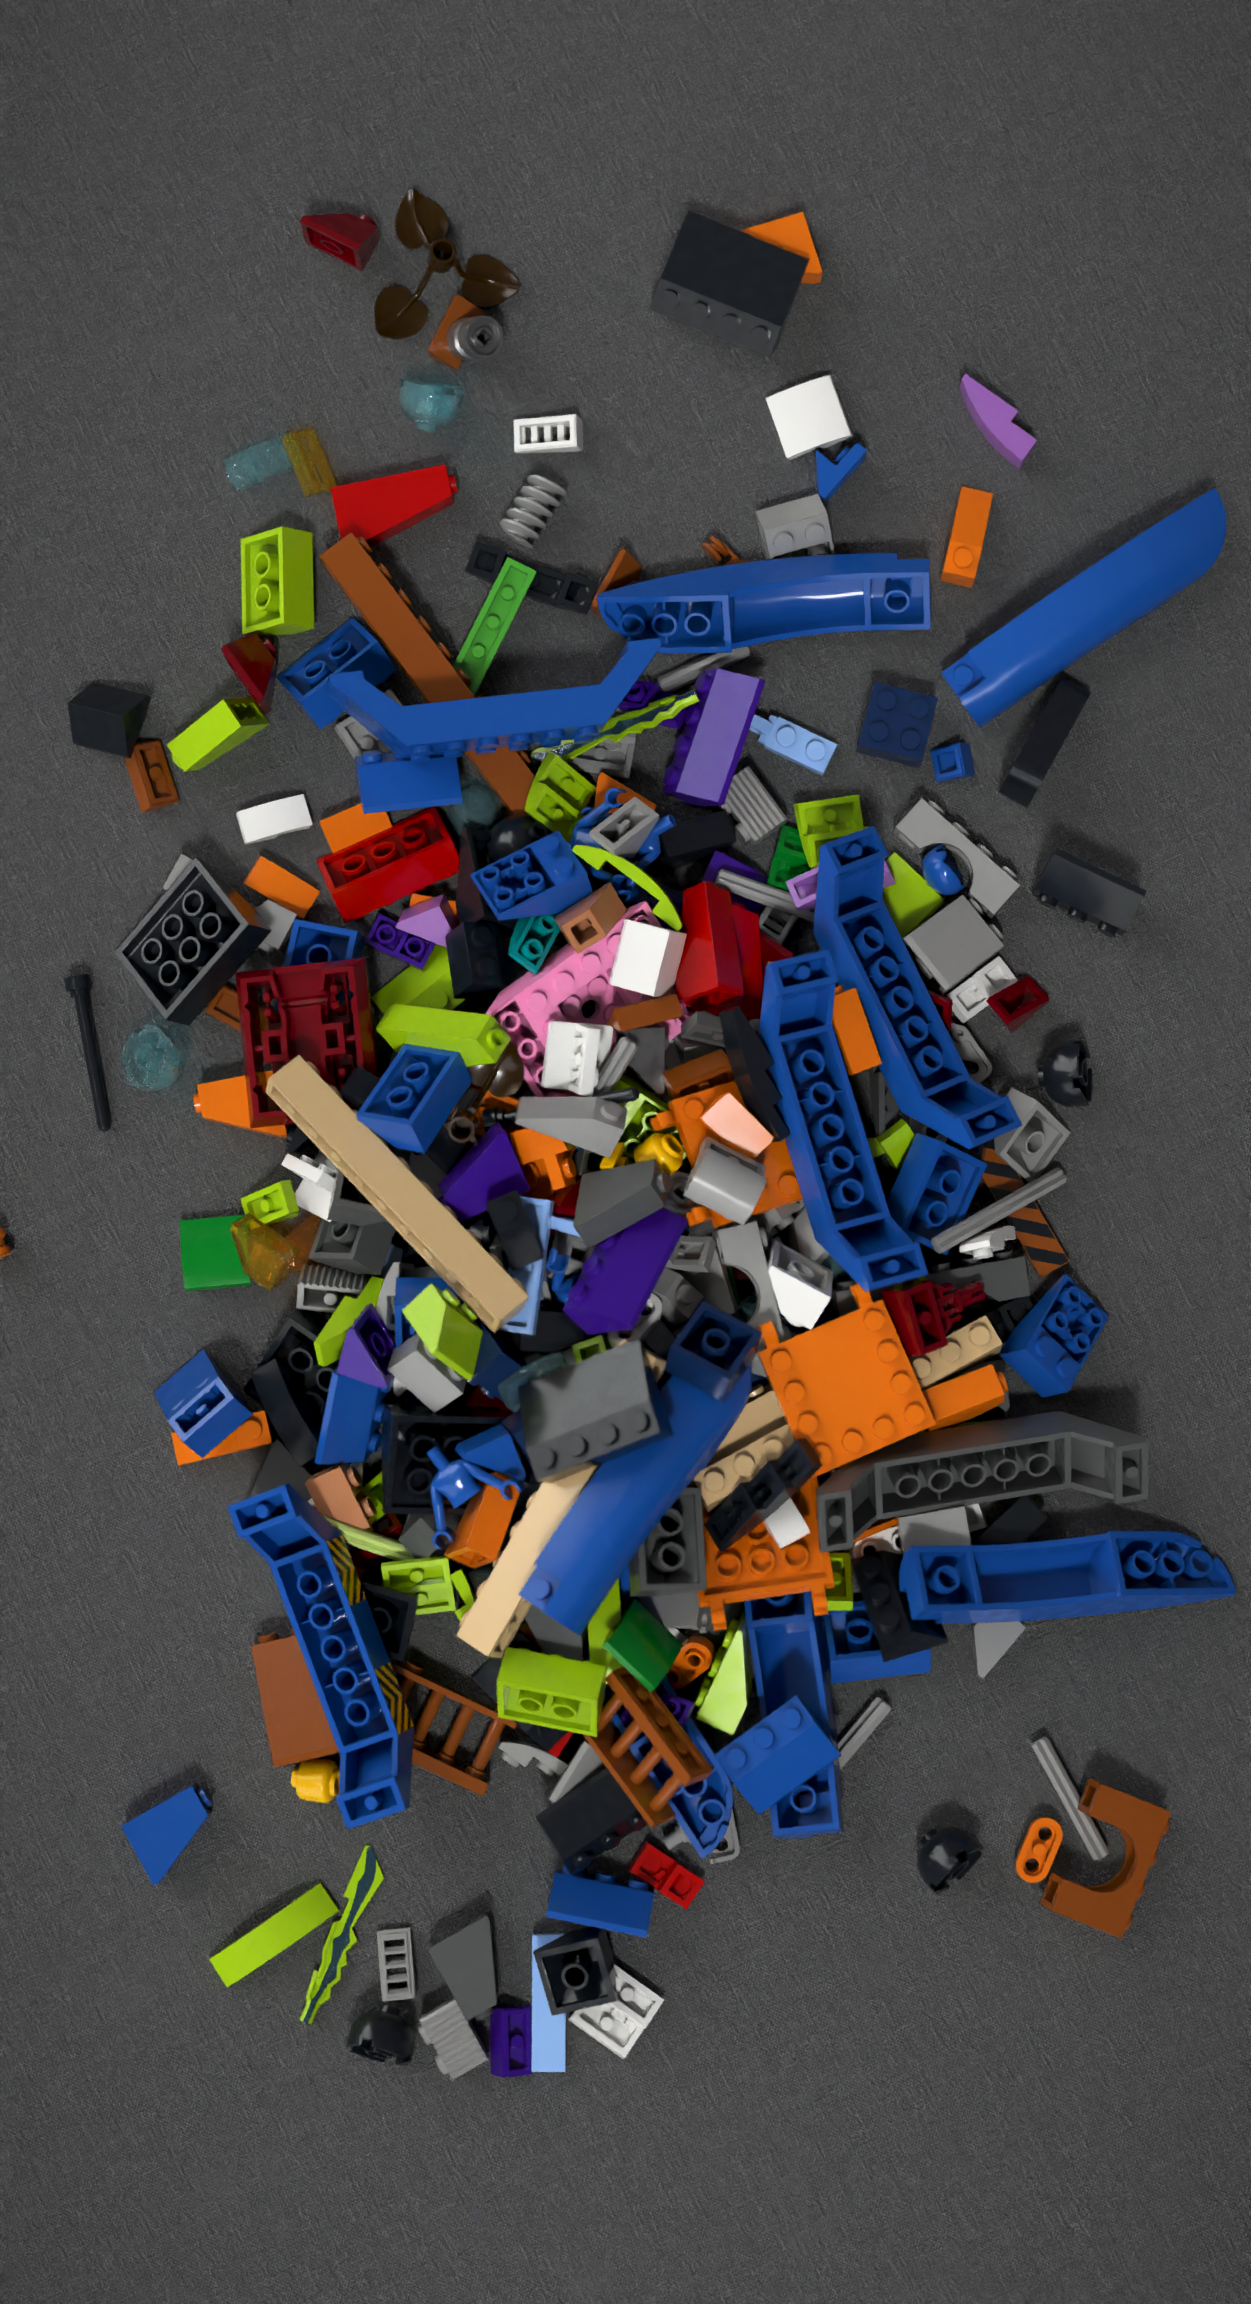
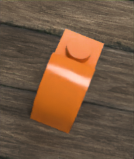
M529 1128L509 1133L520 1165L544 1159L553 1191L576 1183V1166L572 1158L568 1157L566 1151L578 1146Z

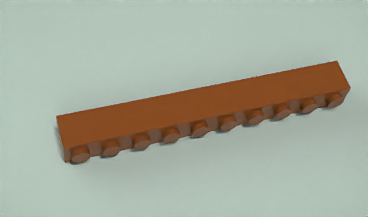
M351 532L320 555L321 563L427 703L482 697L480 694L475 697L468 686L472 683L463 670L459 668L455 671L448 660L452 656L441 642L435 644L428 635L432 630L421 615L416 618L410 611L409 607L412 603L401 589L396 592L388 582L392 579V576L382 563L376 566L370 558L369 554L372 553V550L362 536L356 539ZM509 747L496 748L495 753L487 755H477L476 750L464 752L510 814L527 813L525 811L526 801L535 776L527 767L531 762L523 750L509 751Z

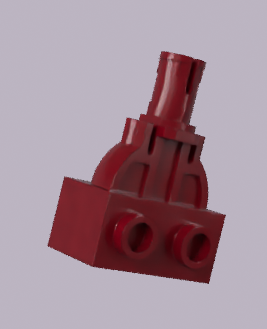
M907 1280L881 1290L886 1309L906 1355L922 1356L948 1345L945 1334L951 1328L952 1323L962 1318L961 1314L954 1313L962 1312L966 1306L985 1299V1292L977 1294L978 1291L984 1289L982 1283L975 1280L970 1284L952 1290L954 1287L948 1282L937 1285L931 1283V1280Z

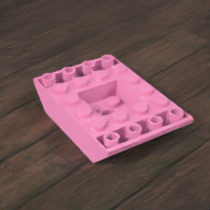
M643 901L626 908L627 912L608 935L581 953L577 954L567 943L543 961L538 973L533 974L528 971L500 991L486 1012L487 1015H492L511 1037L510 1041L516 1044L524 1066V1080L535 1097H584L570 1090L544 1088L541 1085L549 1021L608 1025V1020L614 1008L657 998L608 984L624 919L661 927L647 902ZM675 980V984H674V988H673L672 994H673V993L675 994L676 980ZM593 1000L595 1012L592 1016L585 1018L582 1015V1006L586 1001ZM680 1004L683 1011L682 1017L656 1024L665 1027L670 1041L681 1033V1025L696 1013L695 1009ZM613 1029L610 1055L616 1047V1029Z

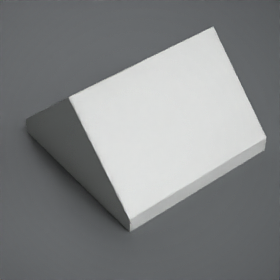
M624 919L608 984L655 997L672 994L687 933Z

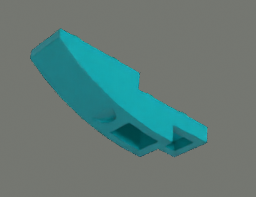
M558 914L518 918L511 937L508 955L533 974L538 973L560 931L553 919Z

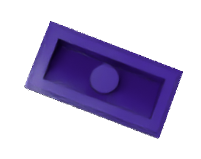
M493 2006L495 2012L490 2015L491 2074L502 2078L532 2074L531 2006Z

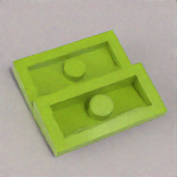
M548 751L532 782L525 811L535 820L544 824L551 833L559 830L565 841L569 842L571 841L575 825L584 817V815H581V811L587 806L596 791V787L557 754Z
M859 795L793 804L801 843L810 868L819 866L820 847L823 844L869 828L868 826H863Z
M894 852L886 860V863L896 883L883 889V901L903 940V938L932 915L944 903V900L935 890L927 885L926 881L909 864Z
M436 1556L381 1563L385 1587L419 1596L415 1615L456 1611L454 1587L449 1576L451 1575V1568L448 1557Z
M464 1567L449 1575L466 1604L455 1611L459 1621L472 1608L477 1599Z

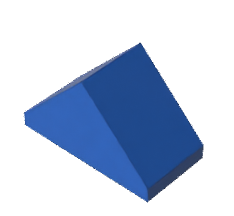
M501 1424L456 1445L455 1451L464 1460L511 1477L519 1478L522 1481L526 1476L511 1436Z

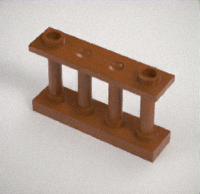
M406 1661L404 1666L399 1663L396 1664L394 1672L403 1675L399 1686L405 1701L414 1682L433 1690L414 1729L412 1763L483 1796L490 1782L484 1779L486 1773L483 1771L505 1724L514 1729L517 1724L513 1720L499 1718L497 1704L495 1708L489 1707L422 1675L424 1671L422 1667ZM447 1696L462 1703L463 1706L442 1750L437 1751L436 1755L423 1750L425 1747L423 1741L444 1697ZM476 1710L493 1718V1721L472 1765H468L465 1770L454 1764L456 1759L453 1756Z
M623 1667L611 1671L605 1679L614 1691V1694L602 1708L597 1737L582 1735L652 1828L676 1817V1813L668 1804V1801L682 1784L685 1787L708 1778L713 1772V1768L657 1693L646 1689ZM624 1705L634 1720L619 1737L608 1722L619 1708ZM643 1731L654 1746L639 1764L628 1748ZM663 1757L674 1773L663 1787L658 1790L648 1777V1774Z

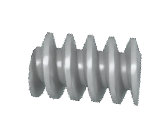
M530 475L527 478L529 486H523L520 489L523 497H516L513 503L516 508H508L507 515L509 519L504 518L500 521L501 528L511 539L530 549L533 546L528 542V537L539 539L540 537L534 530L535 526L544 529L547 526L541 519L542 515L553 517V513L549 510L548 505L557 507L560 505V502L554 497L555 494L563 496L567 494L554 481L538 475Z

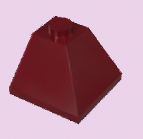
M351 213L302 216L300 220L306 244L361 271L365 269L380 240L379 228L376 226V222L365 215H359V217Z
M256 633L224 645L220 649L228 665L266 715L271 711L278 669L274 659L278 654L267 638L261 641Z

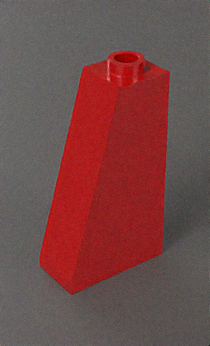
M445 464L330 488L340 538L342 539L352 532L356 539L362 536L370 548L453 505L452 494L458 493L454 473L447 474Z
M698 882L696 886L683 890L681 920L684 926L680 932L687 933L676 976L675 994L681 1005L702 1011L743 997V983L730 892L717 887V884L714 882Z
M731 902L743 983V997L702 1011L711 1012L714 1016H719V1013L724 1009L740 1007L747 1020L760 1019L764 987L758 914L746 910L744 904Z

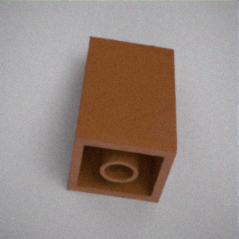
M290 1629L292 1636L278 1638V1633H272L258 1637L259 1643L251 1646L274 1768L339 1753L293 1629Z

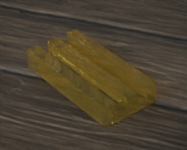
M313 428L288 433L281 438L305 498L311 497L314 493L319 495L324 491H327V493L331 492L330 488L337 486ZM302 438H305L311 454L308 453ZM315 464H316V466H317V469H318V471H319V474H320V476H321V478H322L323 483L320 482V479H319L318 474H317V472H316V470H315V467H314Z

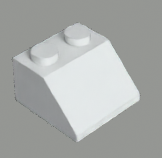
M774 1240L771 1245L768 1272L780 1312L792 1325L797 1327L804 1326L811 1330L831 1299L833 1271Z

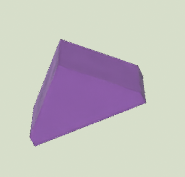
M445 894L404 909L396 928L447 947L445 936L459 925V922Z

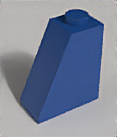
M196 1783L121 1826L153 1886L165 1878L212 1813L209 1806L213 1805L209 1794L204 1787L199 1789Z

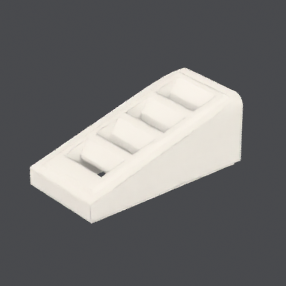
M577 414L514 420L515 453L583 451V422ZM539 427H544V442L542 443L539 440ZM553 427H557L558 441H553ZM566 427H570V440H566ZM526 428H531V444H526Z

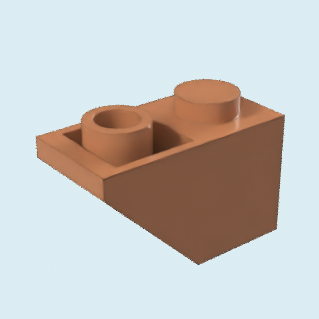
M608 882L553 917L569 945L579 954L606 937L627 912V909L611 883Z
M349 1463L331 1466L312 1475L305 1482L320 1514L363 1530L369 1528L376 1520L375 1515L377 1512L375 1505L369 1496L365 1497L360 1487L362 1481L359 1472L354 1466L350 1467Z

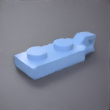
M754 714L749 728L750 731L760 735L758 742L763 744L765 749L822 776L837 747L836 743L771 714L768 720Z

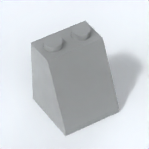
M961 895L903 938V942L919 974L935 993L942 996L1004 947L1001 942L1004 939L1001 932L992 923L988 926L980 916L983 914L980 906L972 898L967 900L964 895Z

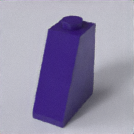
M499 1122L487 1130L438 1184L442 1196L438 1197L437 1200L443 1206L450 1207L456 1214L457 1221L461 1223L486 1211V1202L515 1190L518 1191L519 1195L530 1191L508 1136Z

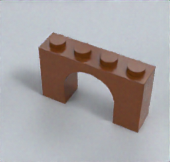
M1089 1778L1077 1809L1089 1816L1114 1825L1119 1830L1125 1844L1124 1862L1119 1872L1111 1880L1096 1886L1084 1885L1052 1872L1039 1904L1055 1913L1122 1939L1124 1931H1127L1131 1926L1133 1920L1132 1911L1136 1901L1144 1893L1145 1878L1148 1870L1153 1867L1157 1860V1848L1161 1837L1169 1829L1171 1812L1156 1804Z

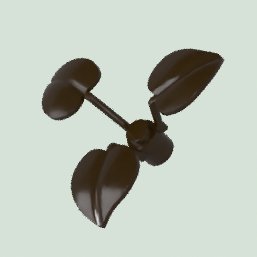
M414 188L408 191L399 205L395 219V231L399 241L406 248L418 249L424 245L427 250H430L427 259L429 267L413 296L404 287L392 286L384 289L376 298L374 304L375 331L380 336L390 339L411 337L425 326L428 318V309L417 300L434 272L445 273L452 266L455 267L458 275L465 278L461 286L465 299L475 306L484 309L501 304L520 289V284L514 274L505 265L490 256L476 255L470 257L466 263V272L463 271L460 266V260L455 258V245L450 240L444 239L449 228V221L445 212L435 202L427 199Z
M509 1041L496 1063L468 1067V1072L473 1080L471 1083L482 1087L469 1110L459 1111L451 1120L449 1118L446 1120L444 1126L448 1128V1134L454 1141L464 1143L470 1140L474 1143L482 1137L481 1135H476L479 1121L474 1113L487 1091L496 1097L504 1098L513 1095L522 1085L524 1066L517 1046L512 1041Z

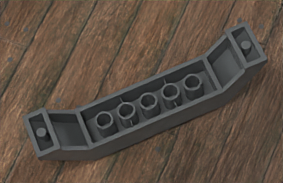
M1062 1411L913 1434L841 1465L817 1489L819 1550L823 1553L853 1548L854 1540L876 1520L1073 1488L1113 1499L1116 1504L1148 1499L1149 1442L1146 1437Z

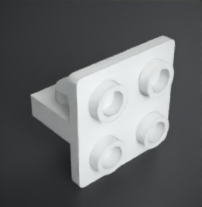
M549 1021L541 1081L542 1087L570 1090L578 1095L593 1096V1089L597 1086L599 1074L610 1057L613 1027L602 1024Z
M321 1150L315 1160L304 1154L298 1159L287 1153L281 1165L303 1178L295 1192L297 1205L331 1222L332 1220H328L327 1217L337 1167Z

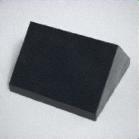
M96 682L91 683L68 702L73 744L131 759L151 697Z

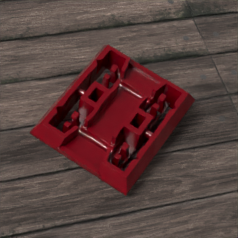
M366 958L235 973L250 1128L295 1124L277 1104V1111L269 1112L262 1052L264 1054V1063L272 1064L273 1074L300 1055L306 1062H311L315 1065L320 1073V1077L328 1086L332 1085L340 1091L346 1082L345 1077L351 1074L356 1067L354 1055L356 1043L357 1067L360 1066L378 1077ZM347 977L349 980V990L355 994L351 998V1011L353 1012L354 1033L351 1024ZM265 986L263 1001L266 1002L267 1008L264 1009L265 1017L268 1018L269 1030L261 1031L263 1043L261 1044L257 987ZM339 992L345 993L346 1006L341 1005L340 1000H338L337 994ZM274 999L278 1001L279 1013H274L271 1008L270 1002ZM342 1095L343 1101L351 1110L359 1111Z

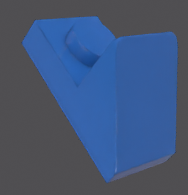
M858 442L851 450L845 447L834 461L837 464L836 466L819 451H815L816 488L823 505L830 500L865 460L867 450Z

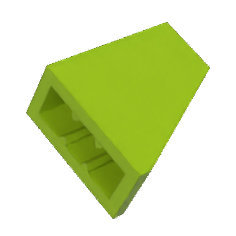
M253 697L223 699L169 742L167 746L172 752L171 757L174 763L179 768L183 769L184 772L197 771L258 733L270 723Z

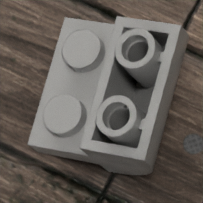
M706 1136L700 1146L696 1164L688 1176L683 1195L692 1199L697 1204L710 1208L727 1219L744 1225L754 1210L766 1184L767 1178L764 1177L766 1166Z

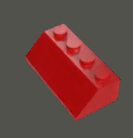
M435 806L392 825L389 829L316 860L345 924L352 920H358L383 906H389L396 900L411 893L419 892L437 881L450 878L459 870V855Z

